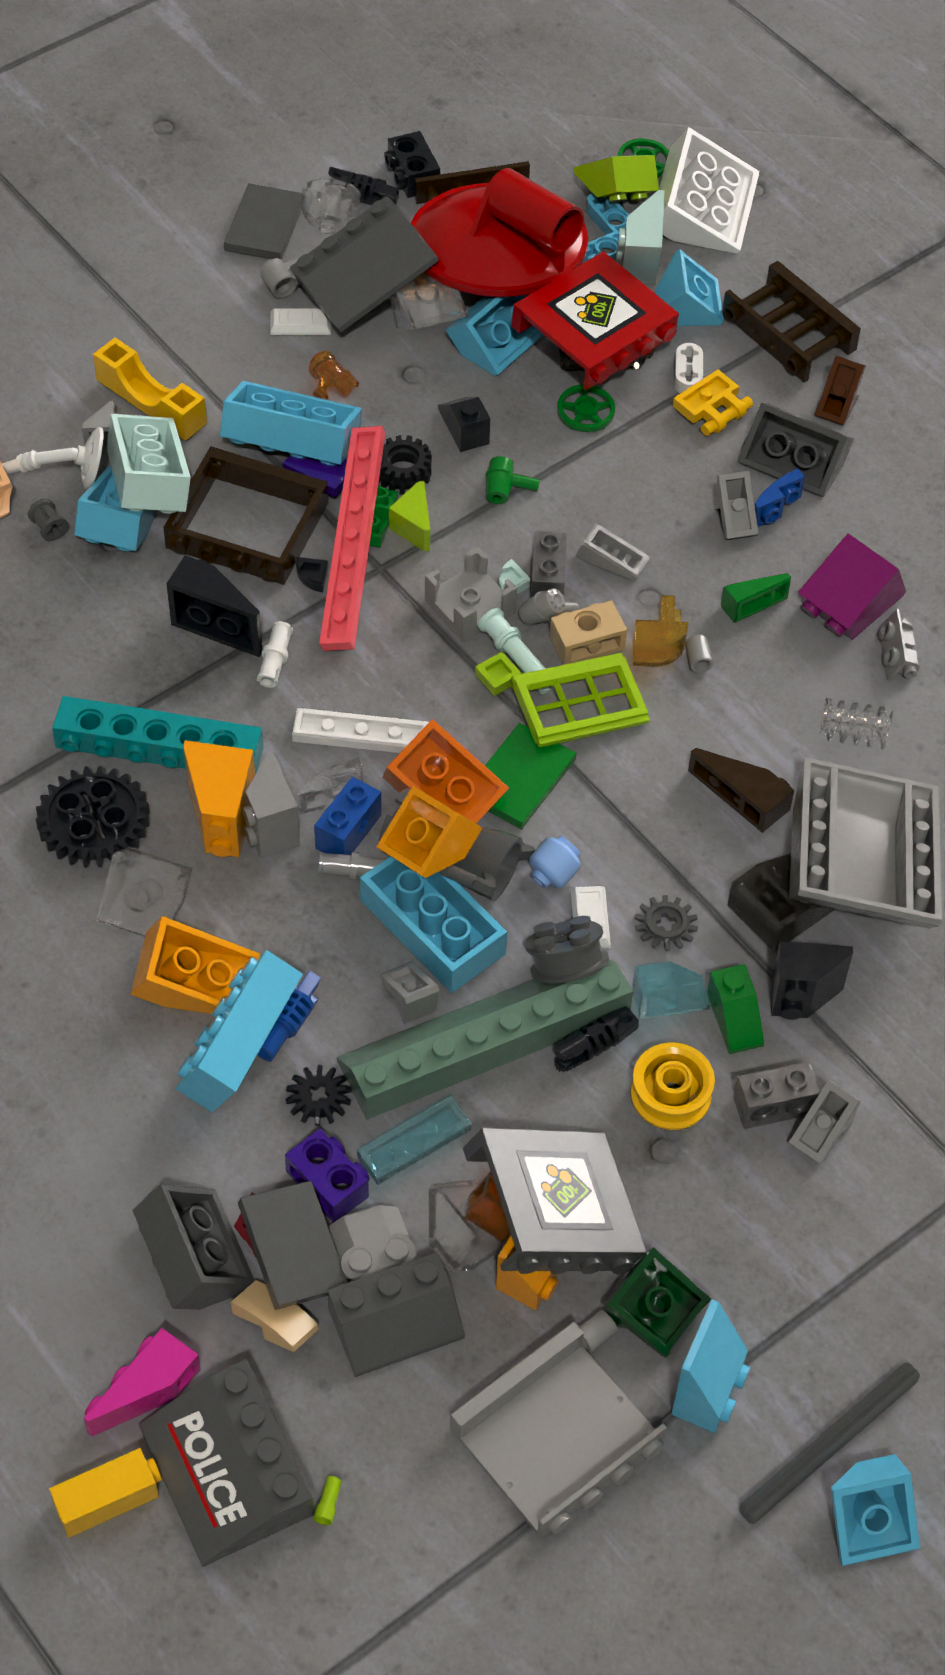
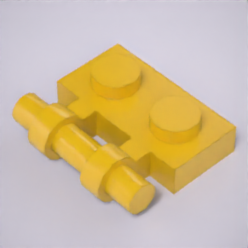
M717 369L674 397L673 407L693 424L702 418L707 422L700 428L705 436H709L713 432L719 433L725 429L727 423L731 420H738L746 415L747 410L753 406V401L749 396H745L741 400L738 399L736 396L739 392V386ZM722 405L727 408L721 413L716 410Z

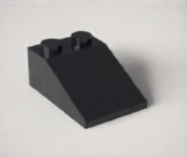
M185 555L166 583L171 625L260 657L262 655L260 611L215 566L204 560H197Z

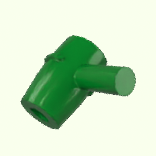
M502 456L493 457L485 473L486 499L493 504H504L509 499L512 486L537 491L540 479L513 473L514 462L511 459Z

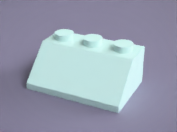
M658 190L628 215L625 228L619 229L616 262L642 283L656 284L662 251L665 190Z

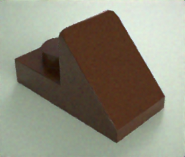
M835 356L815 415L845 425L858 400L859 395H856L866 365Z

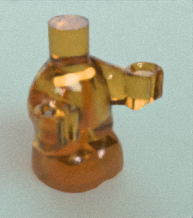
M323 350L311 359L309 373L314 379L319 380L317 388L313 391V397L328 400L329 396L326 393L328 388H336L342 395L349 394L353 387L358 388L359 381L349 370L344 369L337 362L335 356L330 351Z

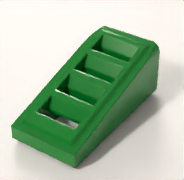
M788 573L727 585L723 587L721 607L734 623L788 599L791 576Z

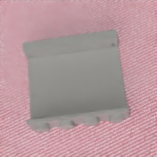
M575 1322L571 1323L453 1412L450 1419V1430L541 1539L551 1531L553 1534L561 1532L572 1521L571 1515L581 1507L587 1510L594 1506L602 1498V1491L614 1482L617 1486L627 1480L634 1472L633 1466L643 1458L646 1461H650L656 1457L664 1447L663 1443L667 1430L664 1424L655 1429L582 1346L584 1333Z

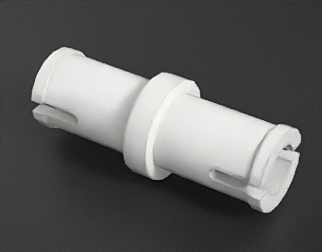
M277 621L273 623L268 644L263 647V662L257 675V682L260 681L259 684L264 687L273 688L277 686L282 664L287 662L289 655L287 647L293 633V627L290 628L291 625L286 622Z

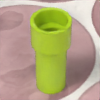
M334 1476L326 1478L320 1502L316 1505L313 1515L315 1522L321 1525H332L336 1513L335 1505L342 1484L341 1479Z

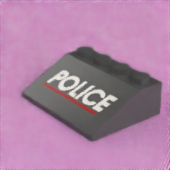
M247 1359L209 1375L139 1423L142 1434L202 1567L314 1515L313 1496Z

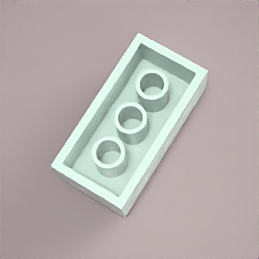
M111 414L107 452L121 508L134 512H140L144 509L159 510L167 514L175 513L176 511L186 512L191 477L174 418Z

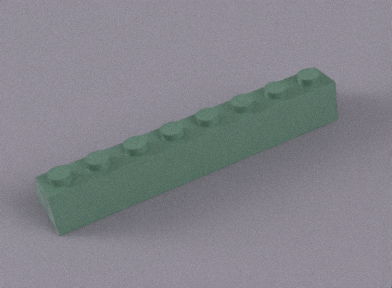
M609 959L603 969L586 978L557 984L542 983L533 979L338 1056L337 1062L347 1078V1082L367 1120L563 1041L564 1038L571 1035L574 1031L580 1030L585 1025L588 1026L590 1022L597 1020V1018L625 1006L631 1010L633 990L618 964Z

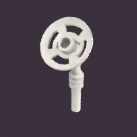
M97 427L92 432L85 447L78 445L77 448L72 447L43 452L32 450L19 454L16 459L1 464L6 474L9 475L19 471L22 473L33 471L34 469H39L43 464L74 460V464L81 467L82 483L84 489L88 490L95 481L101 459L103 428Z

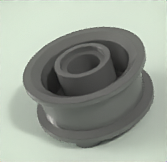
M578 916L570 921L557 924L552 922L539 924L534 928L535 933L525 941V949L530 955H533L534 965L531 968L532 977L542 983L557 984L580 980L597 973L609 961L607 951L602 949L600 945V939L603 935L602 926L591 921L589 916Z

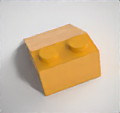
M161 916L146 932L130 995L163 1007L212 1014L222 997L226 998L231 991L228 985L239 969H243L251 957L257 959L260 953Z

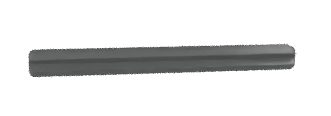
M903 1363L742 1502L739 1508L741 1515L750 1524H755L914 1386L920 1377L919 1372L910 1363Z

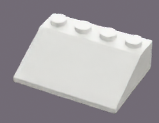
M688 127L669 149L659 190H665L663 235L675 242L737 254L741 250L759 171Z

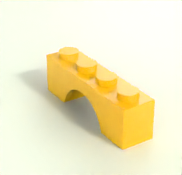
M116 337L93 353L97 381L148 416L174 418L178 435L186 441L207 424L205 398L184 383L179 384L174 389L161 385L146 370L138 353Z

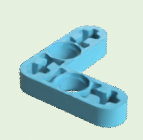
M590 193L587 197V213L606 235L588 242V250L583 263L601 253L600 250L603 248L612 249L614 252L608 255L616 261L619 229L625 228L626 219L629 214L618 202H609V197H596L593 193ZM618 220L621 221L623 224L612 225L609 223V221Z

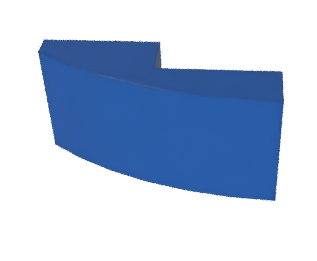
M798 468L776 480L760 495L755 503L758 527L776 522L782 517L785 504H792L801 498L805 476Z

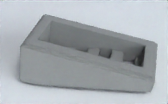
M597 523L576 554L578 558L587 563L632 581L637 579L650 559V556ZM618 555H621V556L624 557L622 561H620L619 559H617V556H618ZM630 560L636 562L633 568L627 565Z

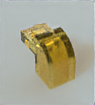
M662 595L659 621H635L633 666L661 667L673 663L682 655L685 649L689 622H681V609H675V596Z

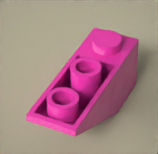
M163 1328L154 1337H147L139 1346L137 1357L128 1367L122 1366L112 1378L111 1387L102 1397H95L87 1406L84 1417L87 1433L94 1436L176 1399L201 1370L199 1355Z

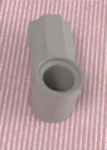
M300 257L287 262L274 258L262 266L260 275L276 298L282 299L290 296L297 286L301 285L290 268Z

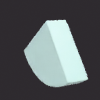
M513 559L503 566L499 577V587L504 590L505 580L507 579L517 587V594L531 587V578Z

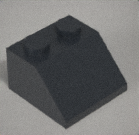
M780 941L772 975L771 1016H782L789 1020L808 1018L839 994L845 985L853 955V946Z

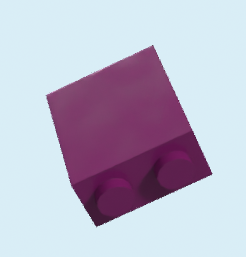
M849 533L846 534L798 591L802 601L801 608L808 615L815 619L819 615L827 621L826 626L839 637L845 634L851 640L857 637L906 593L899 569Z

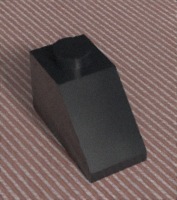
M464 397L438 405V410L460 452L489 444L490 417L479 397Z

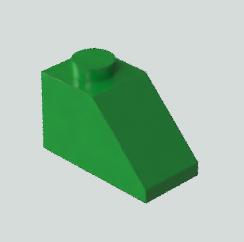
M742 964L711 971L707 996L728 1053L733 1054L763 1047L764 1037L757 993L746 965Z

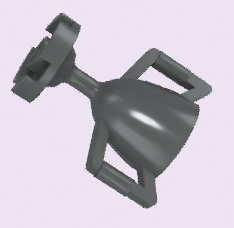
M405 788L395 800L402 803L411 788ZM397 808L393 816L387 814L381 829L379 841L381 840L383 834L385 833L386 829L388 828L389 824L391 823L399 808ZM483 827L465 859L441 870L439 873L481 896L496 901L508 886L518 861L529 860L535 848L523 843L521 837L505 831Z

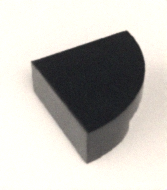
M296 557V571L300 581L308 588L323 593L328 572V561Z

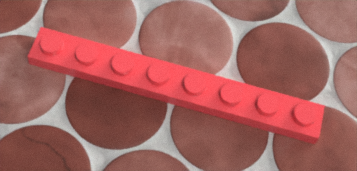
M382 426L352 428L319 641L323 651L355 649L386 434Z

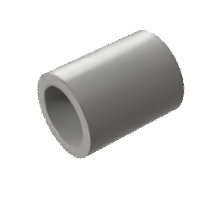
M695 635L688 638L685 646L692 671L701 673L710 670L714 662L707 637Z
M600 1310L579 1327L584 1333L582 1346L590 1354L618 1332L613 1319L603 1310Z

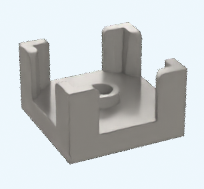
M479 547L466 553L465 571L440 584V571L438 569L425 575V601L462 642L482 632L478 628V622L489 610L500 608L504 612L505 619L516 613L517 587L509 579L505 580L504 590L496 584L487 574L488 557Z

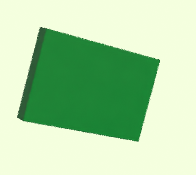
M519 722L485 765L509 787L488 812L522 830L575 762L577 753L559 743L539 748L537 743L535 744L529 727Z

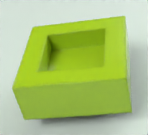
M503 652L475 666V675L494 696L513 686L511 681L513 675L522 674Z

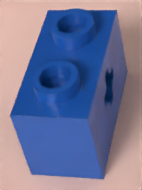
M351 777L315 823V849L324 853L352 855V852L355 851L382 815L381 791Z

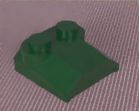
M653 1247L629 1271L610 1295L603 1308L613 1319L617 1327L630 1330L649 1347L666 1358L670 1354L673 1345L696 1315L711 1301V1298Z

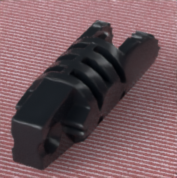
M330 167L329 176L346 182V184L343 186L326 182L322 190L325 193L373 204L388 196L395 205L397 204L399 197L398 188L386 185L387 182L385 180Z
M625 1006L597 1018V1020L590 1022L588 1026L581 1027L580 1030L574 1031L571 1035L564 1038L563 1041L556 1043V1058H554L556 1070L568 1072V1070H572V1068L592 1060L594 1056H599L603 1051L618 1045L638 1029L639 1020Z

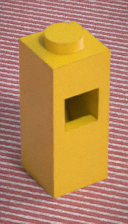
M138 1448L49 1488L66 1535L70 1538L159 1498L156 1483L162 1481L154 1459L146 1460L141 1448Z

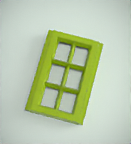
M622 653L513 675L511 677L512 687L535 744L537 743L539 748L650 722L647 707L625 656L623 657ZM617 672L623 687L598 692L592 677ZM586 679L592 694L566 699L561 684ZM554 685L560 701L535 706L529 691ZM626 693L632 709L607 714L601 698ZM595 700L601 715L575 721L569 705ZM563 707L569 722L544 728L538 712Z

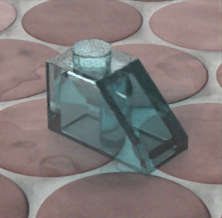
M671 961L635 966L632 990L639 1019L710 1009L706 987L701 974Z

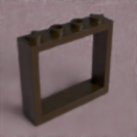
M210 446L190 481L186 512L176 511L171 513L163 527L166 549H170L178 554L199 558L207 563L228 567L236 572L257 576L265 581H273L285 585L296 564V557H300L329 503L328 481ZM216 479L307 506L280 558L187 529Z

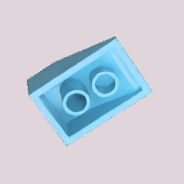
M108 466L78 500L74 535L82 537L90 543H106L114 545L121 551H136L146 539L158 510L144 509L140 512H134L121 508L112 468Z
M711 1299L682 1366L671 1415L716 1433L720 1421L729 1422L736 1401L731 1399V1395L735 1387L743 1388L751 1367L745 1365L748 1349L721 1304Z

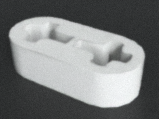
M694 343L681 344L676 350L674 386L679 393H682L703 379V350ZM687 357H691L692 363L686 362ZM686 375L691 376L690 382L686 381Z

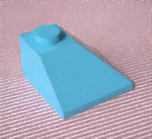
M679 249L675 252L655 289L656 295L679 313L677 326L721 325L724 322L718 279Z
M895 1454L857 1462L831 1487L839 1559L842 1566L920 1549L912 1476Z

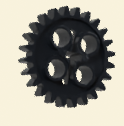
M85 766L83 775H78L76 771L70 770L71 779L67 780L59 776V787L51 784L47 786L49 795H41V806H36L38 817L36 818V824L41 842H46L48 852L56 851L58 860L68 855L69 864L73 865L78 859H82L84 868H87L90 860H95L97 866L102 867L104 858H108L114 864L116 863L115 854L120 853L122 856L128 857L127 846L137 849L139 847L138 838L146 837L145 827L150 826L149 804L146 802L145 792L139 791L138 782L130 783L127 773L117 778L115 768L108 774H104L102 766L97 768L96 773H91L88 766ZM81 795L87 796L95 820L99 821L100 830L105 838H100L90 812H87L86 803Z

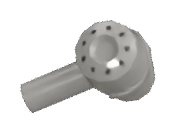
M553 588L537 592L535 596L521 604L519 615L525 624L533 625L543 621H550L551 617L563 612L579 610V605L576 602L565 601L563 594Z

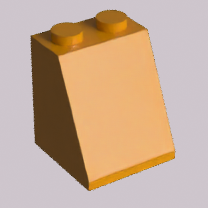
M185 740L183 749L188 789L205 853H212L219 857H240L245 837L244 827H247L242 807L247 806L246 790L255 776L253 750Z

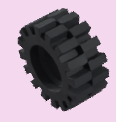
M401 435L396 436V441H393L391 437L386 439L379 476L381 487L387 488L389 486V490L394 491L399 489L400 494L404 495L405 490L412 488L417 482L424 481L428 484L431 476L432 454L427 444L422 445V440L418 438L413 442L412 436L407 435L406 440H402ZM402 461L414 464L408 468L393 466L394 463Z

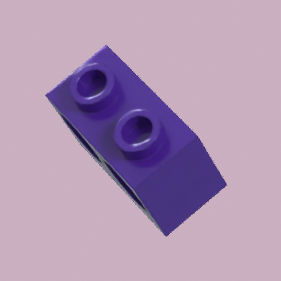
M318 1129L285 1154L286 1172L297 1184L307 1181L312 1182L322 1212L333 1223L369 1197L368 1181L370 1178L366 1170L358 1162L353 1164L345 1156V1150L341 1143L333 1136L329 1138L321 1129ZM314 1158H323L326 1160L321 1164H314L310 1162V1160ZM340 1183H345L350 1186L348 1189L345 1190H337L334 1188L335 1185Z

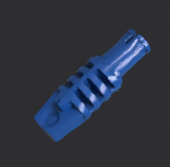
M309 971L300 985L295 987L257 1054L261 1059L269 1062L272 1061L286 1039L297 1034L318 1002V998L312 994L318 987L321 977Z

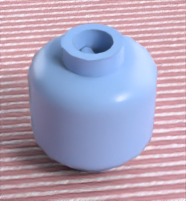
M559 836L557 839L553 837L546 838L529 858V864L533 870L530 876L545 889L549 885L554 888H563L580 869L581 862L578 857L581 853L569 840L562 836Z

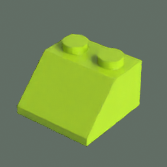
M655 155L612 156L573 167L574 174L596 197H609V202L627 200V196H630L631 201L648 199V193L659 190Z

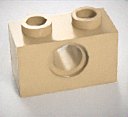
M612 600L604 603H595L583 609L563 612L551 617L549 638L562 665L598 658L625 650L627 628Z

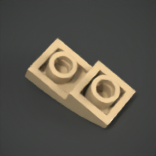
M257 1280L230 1302L234 1315L262 1327L265 1340L293 1353L319 1330L318 1323L298 1305L275 1310L267 1286Z

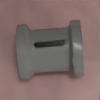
M40 499L31 505L27 513L28 518L33 523H37L41 529V536L46 541H55L66 533L68 522L64 517L56 513L55 504L50 499Z

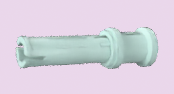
M493 608L481 617L478 622V628L484 633L487 632L494 640L495 648L500 652H506L523 673L546 669L521 641L519 629L511 627L505 620L504 612L500 608ZM549 687L539 688L538 692L545 694L551 689Z

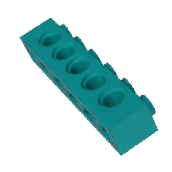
M69 696L62 697L52 726L56 748L68 752L79 751L96 754L100 757L128 759L135 763L159 764L167 768L177 767L186 769L183 745L184 741L187 740L253 750L256 774L264 748L262 727Z

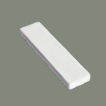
M297 708L292 742L400 753L429 722Z

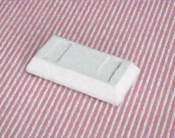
M274 308L271 310L270 335H331V321L320 308Z
M605 887L570 888L572 918L589 916L591 921L600 924L603 929V935L600 939L601 948L611 949Z

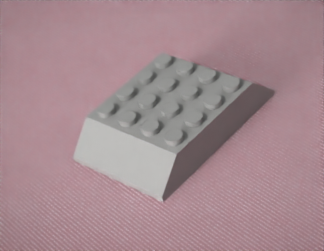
M804 757L793 807L789 899L831 907L840 911L868 915L873 918L896 921L909 926H919L928 929L940 926L942 923L939 786Z

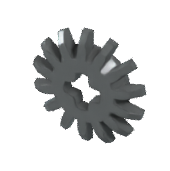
M663 895V900L659 903L652 897L650 898L652 907L649 908L643 903L640 905V909L645 915L636 914L635 919L644 924L635 925V929L639 932H647L641 936L643 942L655 938L651 945L654 949L661 941H664L666 951H670L671 941H673L676 947L681 949L684 945L680 938L691 942L694 937L688 933L697 932L698 926L690 925V923L698 919L697 915L688 916L687 913L692 907L689 904L683 908L680 907L681 899L676 897L674 903L668 902V895ZM662 917H667L668 921L671 922L675 921L670 931H666L663 926H657V924L661 923Z

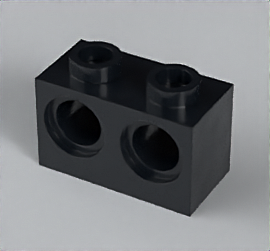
M421 131L388 138V151L384 152L386 166L388 169L393 170L396 185L398 188L402 187L406 197H415V178L440 175V167Z

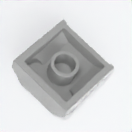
M375 1206L345 1215L328 1226L341 1262L342 1272L347 1278L348 1283L417 1259L416 1246L410 1239L399 1209L396 1206Z

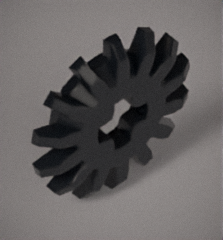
M318 1065L317 1075L313 1076L312 1072L306 1067L303 1069L306 1079L298 1075L292 1077V1080L299 1085H288L286 1087V1092L295 1094L285 1100L286 1104L296 1103V1106L290 1113L294 1116L300 1111L303 1112L301 1119L303 1123H306L309 1117L315 1118L314 1126H320V1118L326 1117L329 1124L334 1122L332 1116L334 1112L342 1117L345 1114L340 1105L350 1106L351 1100L343 1096V1094L352 1093L351 1087L340 1086L347 1081V1078L343 1075L332 1079L336 1073L335 1068L330 1069L326 1076L322 1075V1065ZM320 1087H324L325 1095L328 1098L326 1100L320 1098L317 1102L312 1101V1094L309 1091L311 1089L317 1091Z

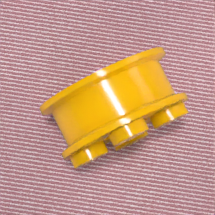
M667 1042L649 1048L639 1057L633 1071L631 1100L635 1110L645 1121L658 1128L680 1130L695 1125L706 1115L711 1104L715 1084L713 1068L700 1051L686 1044ZM670 1082L676 1083L680 1088L672 1089L667 1087L666 1084Z

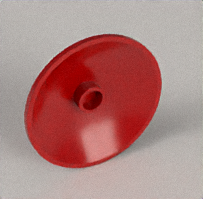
M511 168L500 170L489 183L458 187L432 198L417 211L411 221V224L439 259L438 262L424 272L446 286L476 295L509 297L532 294L581 265L588 250V232L584 223L582 209Z

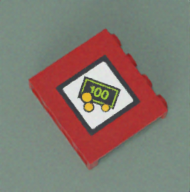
M603 251L515 303L511 327L518 333L531 326L537 328L586 370L583 388L588 390L597 383H603L618 370L627 368L631 362L639 357L648 355L660 344L669 342L677 332L679 313Z

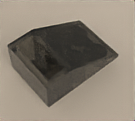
M791 853L757 864L731 883L727 904L774 952L778 951L780 941H792L835 910V908L789 899Z

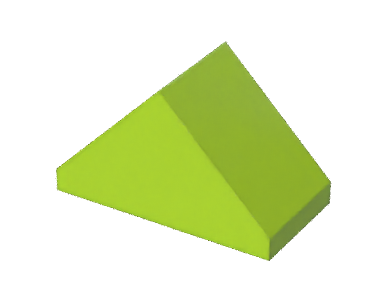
M420 481L389 507V529L419 549L430 551V522L425 482Z

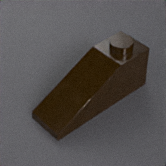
M695 748L691 751L688 772L760 832L763 833L790 811L794 790L785 779L777 777L768 769L706 750Z

